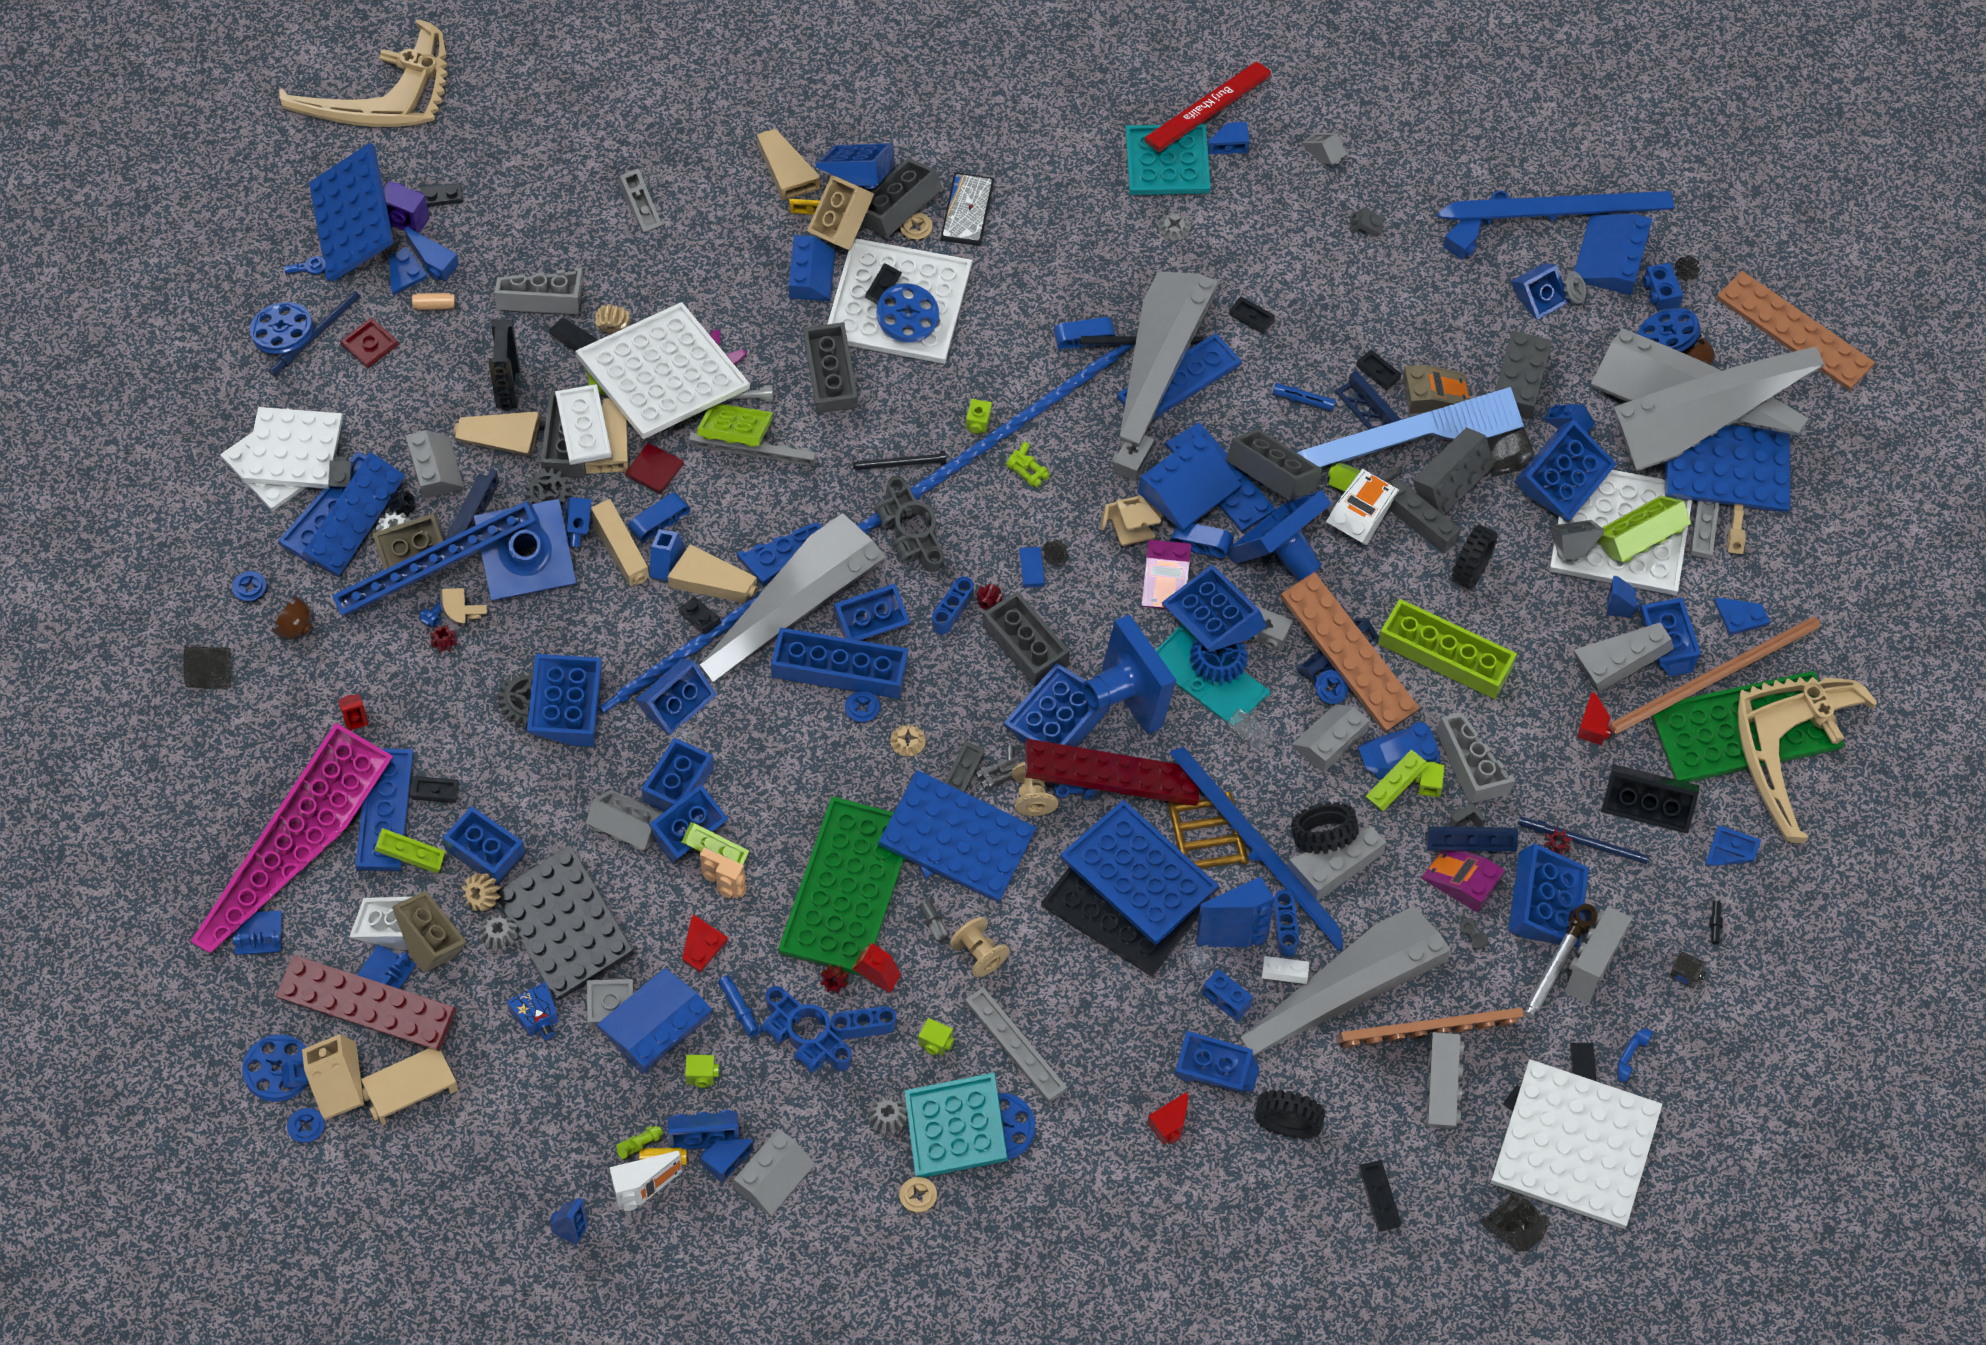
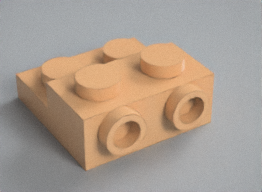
M703 848L700 853V862L704 878L710 882L717 881V890L722 896L726 898H742L747 890L744 865Z

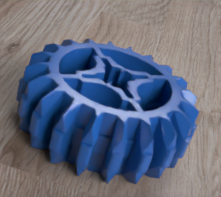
M1195 639L1193 646L1190 648L1189 661L1192 663V670H1196L1197 676L1203 675V681L1210 679L1212 684L1215 681H1219L1220 685H1222L1225 680L1230 684L1232 678L1237 680L1239 674L1242 675L1248 663V651H1246L1245 644L1239 642L1209 652Z

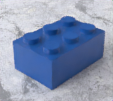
M674 737L641 789L643 802L665 812L698 785H704L714 769L713 755Z
M472 806L442 837L447 852L476 872L490 874V879H496V886L525 855L522 840Z

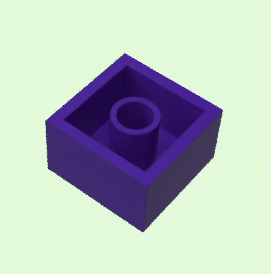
M389 180L383 190L390 225L403 231L408 227L420 233L429 220L425 195L420 191L409 189L401 183H394Z

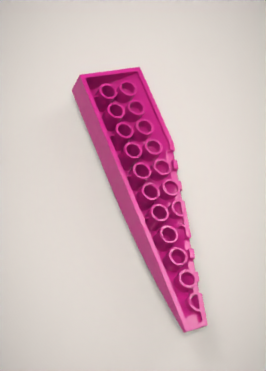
M335 722L192 938L191 943L211 954L346 830L393 756Z

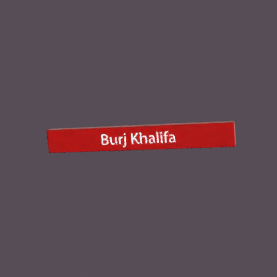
M1254 62L1145 137V143L1158 152L1162 151L1269 78L1271 71L1259 62Z

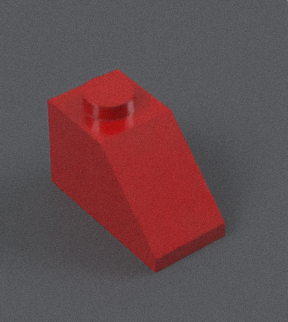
M1591 692L1577 738L1602 745L1604 739L1609 740L1612 731L1609 726L1611 717L1596 693Z
M359 694L347 695L343 699L338 700L346 729L351 731L368 725L364 705Z
M873 943L862 950L852 968L888 993L892 992L901 975L892 956Z
M1187 1092L1148 1115L1147 1124L1163 1145L1168 1142L1173 1144L1182 1136L1189 1099Z

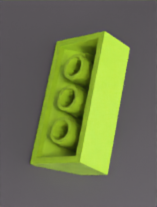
M1660 495L1603 526L1604 533L1597 542L1611 559L1627 562L1633 558V555L1649 550L1653 544L1664 542L1668 536L1682 532L1684 527L1691 524L1684 501Z

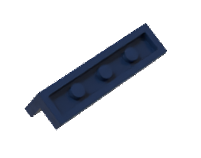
M1357 370L1350 374L1347 384L1335 390L1338 397L1368 430L1377 428V426H1372L1369 423L1370 417L1379 418L1382 422L1381 426L1401 420ZM1352 388L1356 393V397H1346L1342 392ZM1357 403L1366 404L1369 407L1368 413L1360 412L1356 408Z
M491 469L487 476L478 474L445 537L446 540L475 526L474 515L484 513L499 484L497 470Z
M1356 618L1353 620L1362 634L1366 630L1372 637L1369 643L1372 646L1379 641V636L1368 618ZM1319 649L1301 664L1297 671L1301 676H1309L1315 686L1317 681L1315 674L1319 670L1335 669L1332 668V664Z
M1428 826V832H1425L1427 850L1517 852L1518 829L1507 827Z

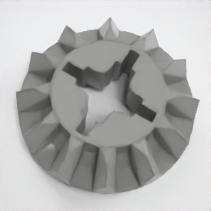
M1170 212L1169 215H1163L1158 223L1160 234L1172 241L1184 239L1191 229L1187 216H1181L1180 212L1178 214ZM1171 223L1174 225L1178 223V228L1175 226L1171 227Z
M1575 271L1568 272L1564 276L1565 281L1562 282L1565 288L1563 291L1566 292V298L1571 303L1580 304L1586 297L1585 282L1579 273Z

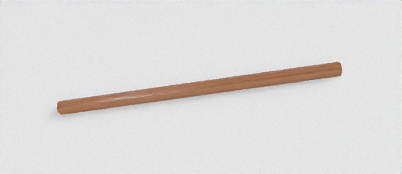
M1815 616L1803 621L1610 723V730L1614 734L1622 732L1818 629L1820 621Z

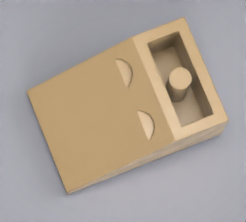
M339 1034L302 1049L304 1071L324 1120L364 1105L355 1041Z

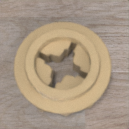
M914 213L900 226L902 236H906L908 240L915 239L918 241L922 238L926 239L928 235H931V219L925 214ZM913 225L920 226V231L913 229Z
M909 723L906 726L899 725L898 729L893 730L890 738L893 750L897 754L907 757L920 753L926 742L924 731H921L918 726H911ZM907 733H909V736L912 739L910 740L909 746H907V743L904 740L907 736Z
M914 1177L902 1185L900 1201L907 1211L910 1210L917 1214L923 1211L927 1212L932 1206L934 1207L937 1191L931 1181L922 1177ZM914 1188L919 1193H925L922 1195V1202L917 1198H912L914 1197Z

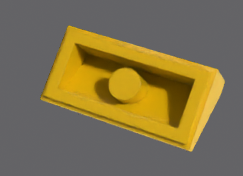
M789 199L790 212L814 215L820 201Z

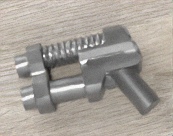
M1011 745L1006 747L1005 760L997 759L994 764L978 767L975 775L977 779L983 778V781H980L983 789H993L996 785L1013 778V768L1017 764H1021L1019 758L1015 757V747ZM997 771L1000 772L1001 775L991 778L990 774Z

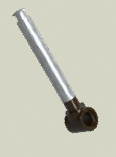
M1582 904L1570 911L1568 915L1569 929L1526 1005L1527 1009L1523 1011L1525 1016L1532 1019L1535 1018V1012L1540 1010L1580 935L1585 934L1589 926L1596 922L1598 915L1592 905ZM1580 912H1582L1585 915V922L1581 920Z

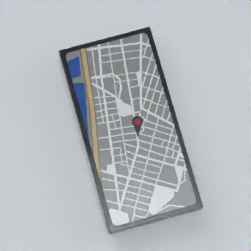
M954 172L940 241L981 247L994 178Z

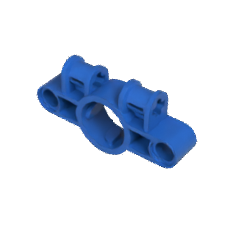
M772 986L766 991V1005L772 1014L764 1021L761 1030L768 1032L778 1045L788 1038L791 1045L797 1049L794 1059L803 1063L808 1068L807 1071L810 1074L814 1073L826 1061L838 1071L847 1070L851 1066V1049L831 1031L830 1019L824 1009L813 1004L801 1005L780 986ZM773 998L781 999L779 1002L771 1001ZM813 1017L816 1018L820 1025H825V1030L820 1032L815 1039L806 1040L802 1039L798 1034L795 1035L792 1031L794 1024L800 1023L802 1018ZM844 1055L847 1058L844 1060H838L836 1057Z

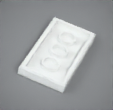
M597 384L555 391L570 465L611 458L612 453Z

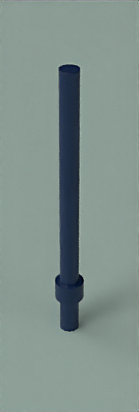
M356 291L349 295L313 329L312 335L304 345L291 352L283 353L278 358L279 361L268 370L269 373L275 376L285 366L288 367L293 362V358L358 300L360 295Z
M1520 816L1518 825L1534 829V832L1539 834L1547 833L1553 835L1555 828L1558 832L1564 831V829L1548 825L1546 821L1539 819L1535 821ZM1566 830L1565 835L1567 838H1572L1573 842L1644 864L1648 862V855Z

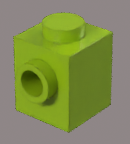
M971 399L966 417V430H970L974 434L987 433L992 414V402Z
M1339 462L1329 470L1328 478L1330 480L1328 485L1346 492L1361 470Z
M1428 762V766L1415 778V783H1419L1418 795L1440 798L1444 765Z
M930 1018L927 1019L918 1036V1045L931 1055L939 1054L943 1056L946 1050H951L955 1038H953V1028Z
M686 1055V1085H695L699 1088L714 1085V1077H719V1063H715L714 1055Z

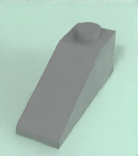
M639 168L620 175L617 179L618 185L642 231L646 232L661 226L662 223Z

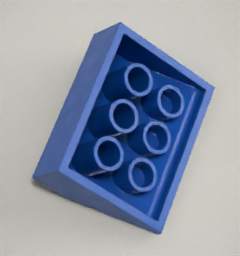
M893 143L834 145L816 162V168L854 185L864 186L866 189L875 188L895 168Z
M1633 213L1590 216L1574 271L1581 275L1585 284L1632 296L1653 218Z
M1573 419L1558 428L1514 483L1529 498L1568 522L1617 463Z
M1198 434L1140 477L1137 493L1181 531H1184L1239 490L1242 485L1215 446L1201 434Z
M1213 564L1161 602L1209 652L1249 640L1267 627L1261 611Z
M547 654L535 655L527 733L572 746H595L602 679L601 658Z
M1056 663L1003 724L1024 744L1026 739H1033L1077 747L1110 710V706L1093 710L1083 695L1082 684L1086 680Z
M1535 843L1520 851L1508 931L1526 939L1560 944L1569 929L1568 915L1570 911L1585 904L1589 867ZM1580 912V918H1581V920H1583V913H1582V912ZM1580 937L1574 947H1579Z
M1261 876L1200 905L1196 936L1197 947H1249L1251 945L1259 946L1267 940L1274 897Z
M665 967L596 1026L643 1075L711 1017L712 1008L696 991Z

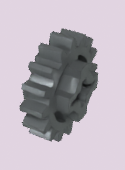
M542 468L541 474L537 471L534 472L535 478L528 477L530 484H525V490L528 491L525 493V498H530L528 502H531V504L559 499L561 507V504L566 500L565 498L571 497V493L567 492L571 487L570 484H566L568 481L567 477L561 479V471L554 474L553 468L549 472ZM558 484H560L562 488V494H560V492L556 490ZM534 488L539 492L537 499L533 494ZM544 489H551L552 493L547 492L546 494H544Z

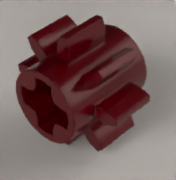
M988 584L985 588L980 586L976 593L978 596L977 600H979L978 605L988 610L1003 601L1001 589L994 584Z
M448 625L445 627L436 626L434 633H430L431 647H437L439 653L445 650L450 652L451 646L457 645L455 630L450 631Z
M1555 828L1553 835L1546 834L1545 838L1549 842L1544 844V848L1549 847L1551 851L1563 855V850L1566 852L1570 851L1571 848L1566 844H1569L1572 838H1567L1565 835L1566 830L1558 832ZM1557 840L1562 841L1558 846L1554 844Z
M829 964L827 970H822L820 974L824 977L820 985H825L827 992L835 990L839 993L841 986H847L848 981L845 978L849 973L843 971L842 965L833 967L832 964Z

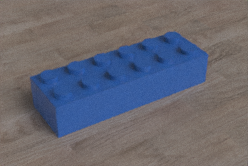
M780 627L771 662V674L773 678L856 692L867 691L873 695L900 699L908 666V649Z

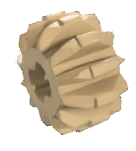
M602 305L595 315L596 328L609 335L630 326L629 312L624 310L623 307H617V305Z
M477 873L465 880L467 885H464L462 889L466 891V894L462 897L467 898V906H472V909L475 911H487L490 907L497 905L496 899L501 897L497 894V890L501 887L495 886L496 879H490V874Z

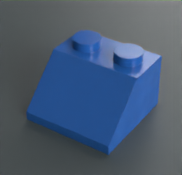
M1543 263L1511 281L1517 298L1536 320L1570 302L1566 298V292L1563 291L1565 289L1563 281L1555 264Z

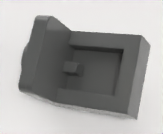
M1363 207L1351 216L1350 232L1355 233L1357 230L1362 229L1373 236H1379L1382 232L1384 218Z
M336 457V461L330 460L328 486L346 487L352 478V466H354V462L349 461V457Z
M1470 803L1463 809L1458 808L1452 812L1449 827H1463L1470 821L1476 827H1484L1485 815L1481 809L1476 808L1473 803Z

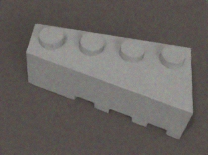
M582 267L575 268V271L565 272V269L556 270L555 274L544 275V272H539L530 277H526L524 274L498 277L495 288L496 310L579 315L583 290Z
M1657 623L1575 649L1574 653L1576 660L1599 693L1674 648L1669 634L1661 623Z
M1462 712L1442 717L1437 726L1436 733L1469 804L1509 794L1515 783L1514 778L1511 775L1508 776L1504 771L1503 764L1493 757L1486 743L1483 744L1478 738V733Z
M1373 827L1359 831L1357 838L1352 840L1351 844H1345L1346 847L1342 849L1337 847V851L1330 849L1328 853L1320 851L1319 854H1315L1312 851L1311 853L1306 852L1289 859L1288 868L1318 901L1384 854L1386 841Z
M1609 906L1604 914H1598L1597 920L1594 923L1596 928L1591 927L1586 937L1588 942H1583L1578 951L1579 959L1574 957L1569 967L1572 970V974L1565 993L1590 1004L1595 989L1601 983L1605 971H1607L1614 954H1616L1628 931L1632 917Z
M1433 1032L1428 1040V1048H1432V1050L1429 1051L1428 1068H1431V1071L1428 1073L1427 1079L1429 1095L1427 1096L1426 1127L1454 1129L1456 1123H1460L1461 1110L1457 1109V1100L1461 1101L1462 1087L1458 1086V1078H1462L1463 1064H1459V1055L1464 1053V1041H1460V1034Z

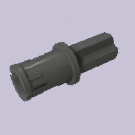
M932 900L921 902L919 908L926 919V926L930 927L937 942L945 941L948 933L942 923V916L938 915Z

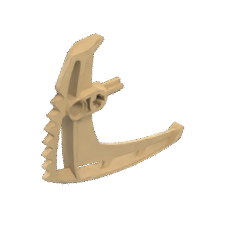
M416 20L420 33L415 49H404L400 53L385 49L381 50L379 57L381 61L396 64L397 68L402 69L404 72L398 83L384 97L356 100L321 99L287 95L283 89H280L279 95L282 107L286 110L324 120L359 126L401 127L434 121L435 116L433 114L439 111L436 105L442 103V99L439 96L445 93L442 87L446 85V81L443 78L448 75L447 71L444 70L447 67V62L443 61L446 58V51L442 32L431 23ZM439 39L438 57H434L436 41ZM436 77L432 97L425 113H414L428 79ZM378 113H397V114H378Z
M1799 677L1795 683L1787 678L1785 684L1775 680L1773 687L1763 683L1761 690L1752 686L1750 693L1744 690L1740 692L1738 729L1749 771L1773 820L1785 840L1791 843H1806L1808 835L1799 830L1789 802L1781 772L1779 739L1798 724L1811 720L1814 726L1824 729L1832 744H1838L1844 737L1835 723L1836 716L1834 711L1858 704H1864L1874 709L1877 704L1867 688L1856 680L1824 678L1821 682H1818L1812 677L1808 682H1805ZM1799 690L1803 692L1752 711L1751 700L1784 692ZM1752 722H1755L1761 751L1755 750L1749 726ZM1759 760L1765 762L1774 790L1769 788ZM1775 800H1777V801L1780 803V806H1781V808H1782V810H1783V812H1784V814H1785L1787 820L1785 819L1784 815L1782 814V812H1781V810H1780V808H1779V806H1778V804L1776 803Z

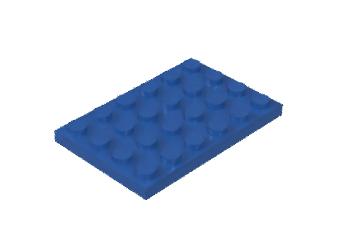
M368 143L309 182L322 258L326 263L324 268L326 280L333 282L394 243L376 148L373 144Z
M1731 424L1725 425L1716 434L1709 435L1695 447H1690L1683 451L1682 455L1665 461V496L1733 506L1734 504H1739L1747 508L1788 512L1790 510V434Z
M916 770L878 845L978 894L1000 902L1037 827Z
M1124 800L1060 854V859L1155 946L1219 890V885Z

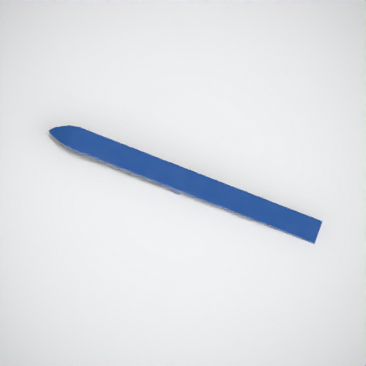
M1671 191L1470 200L1449 204L1437 214V217L1452 220L1547 216L1550 220H1556L1558 215L1659 211L1675 209Z
M1185 747L1171 750L1170 755L1227 819L1232 829L1239 833L1244 839L1245 844L1252 848L1253 851L1248 857L1251 860L1263 861L1283 886L1292 892L1296 901L1327 935L1337 951H1342V932L1333 918L1292 873Z

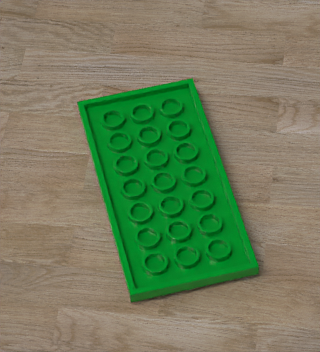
M1815 671L1684 698L1652 715L1651 719L1674 779L1692 782L1748 770L1738 729V705L1741 690L1750 693L1752 686L1761 690L1763 683L1773 687L1775 680L1785 684L1787 678L1796 683L1799 677L1805 682H1808L1813 677L1819 682ZM1800 690L1784 692L1751 700L1752 711L1803 692ZM1807 720L1790 729L1779 739L1780 762L1843 749L1844 742L1841 740L1838 744H1832L1824 729L1814 726L1811 720ZM1752 722L1749 726L1755 750L1761 751L1755 722ZM1759 760L1760 766H1766L1764 761Z
M831 796L784 930L778 954L826 967L829 964H832L833 967L842 965L843 971L862 976L852 968L862 950L871 943L876 945L905 859L878 845L894 812Z

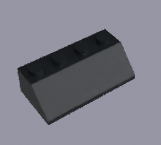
M1613 764L1601 812L1688 834L1700 785Z

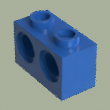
M1671 263L1647 267L1645 276H1643V285L1649 289V300L1651 304L1655 305L1656 310L1681 306L1683 293Z
M1217 969L1203 985L1202 995L1236 1022L1252 1007L1253 996L1220 969Z

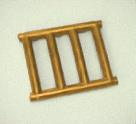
M1232 792L1224 793L1235 805ZM1208 798L1200 799L1197 806L1168 802L1177 847L1188 858L1189 850L1236 844L1238 854L1192 861L1200 869L1240 862L1241 865L1249 863L1244 839L1234 829H1232V835L1185 842L1183 831L1230 824L1224 816L1181 823L1178 812L1213 807L1214 804Z

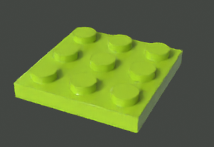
M719 403L708 408L697 428V436H703L709 440L720 439L727 443H744L750 447L759 446L773 420V412Z

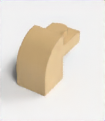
M464 588L440 590L441 609L450 621L464 624L465 615H468V619H481V615L487 614L486 605L465 606Z

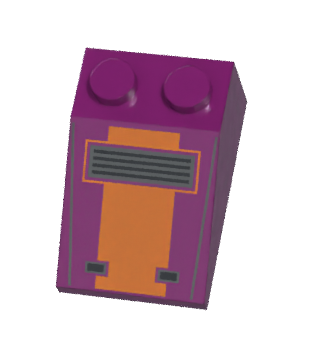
M1148 540L1142 607L1166 609L1161 602L1187 584L1191 544Z
M1441 850L1421 879L1476 913H1479L1501 883L1505 869L1487 858L1466 851Z

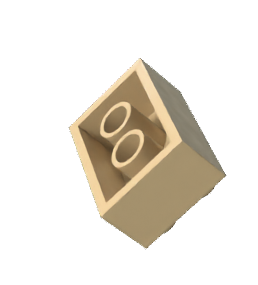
M831 174L807 231L850 250L874 193Z

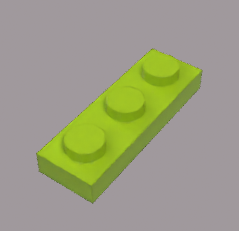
M1410 750L1366 795V798L1383 812L1428 766V763L1413 750Z
M690 822L681 842L699 852H702L703 848L709 849L742 865L749 853V850Z
M384 828L379 833L374 849L376 852L434 873L440 871L445 854L444 850Z

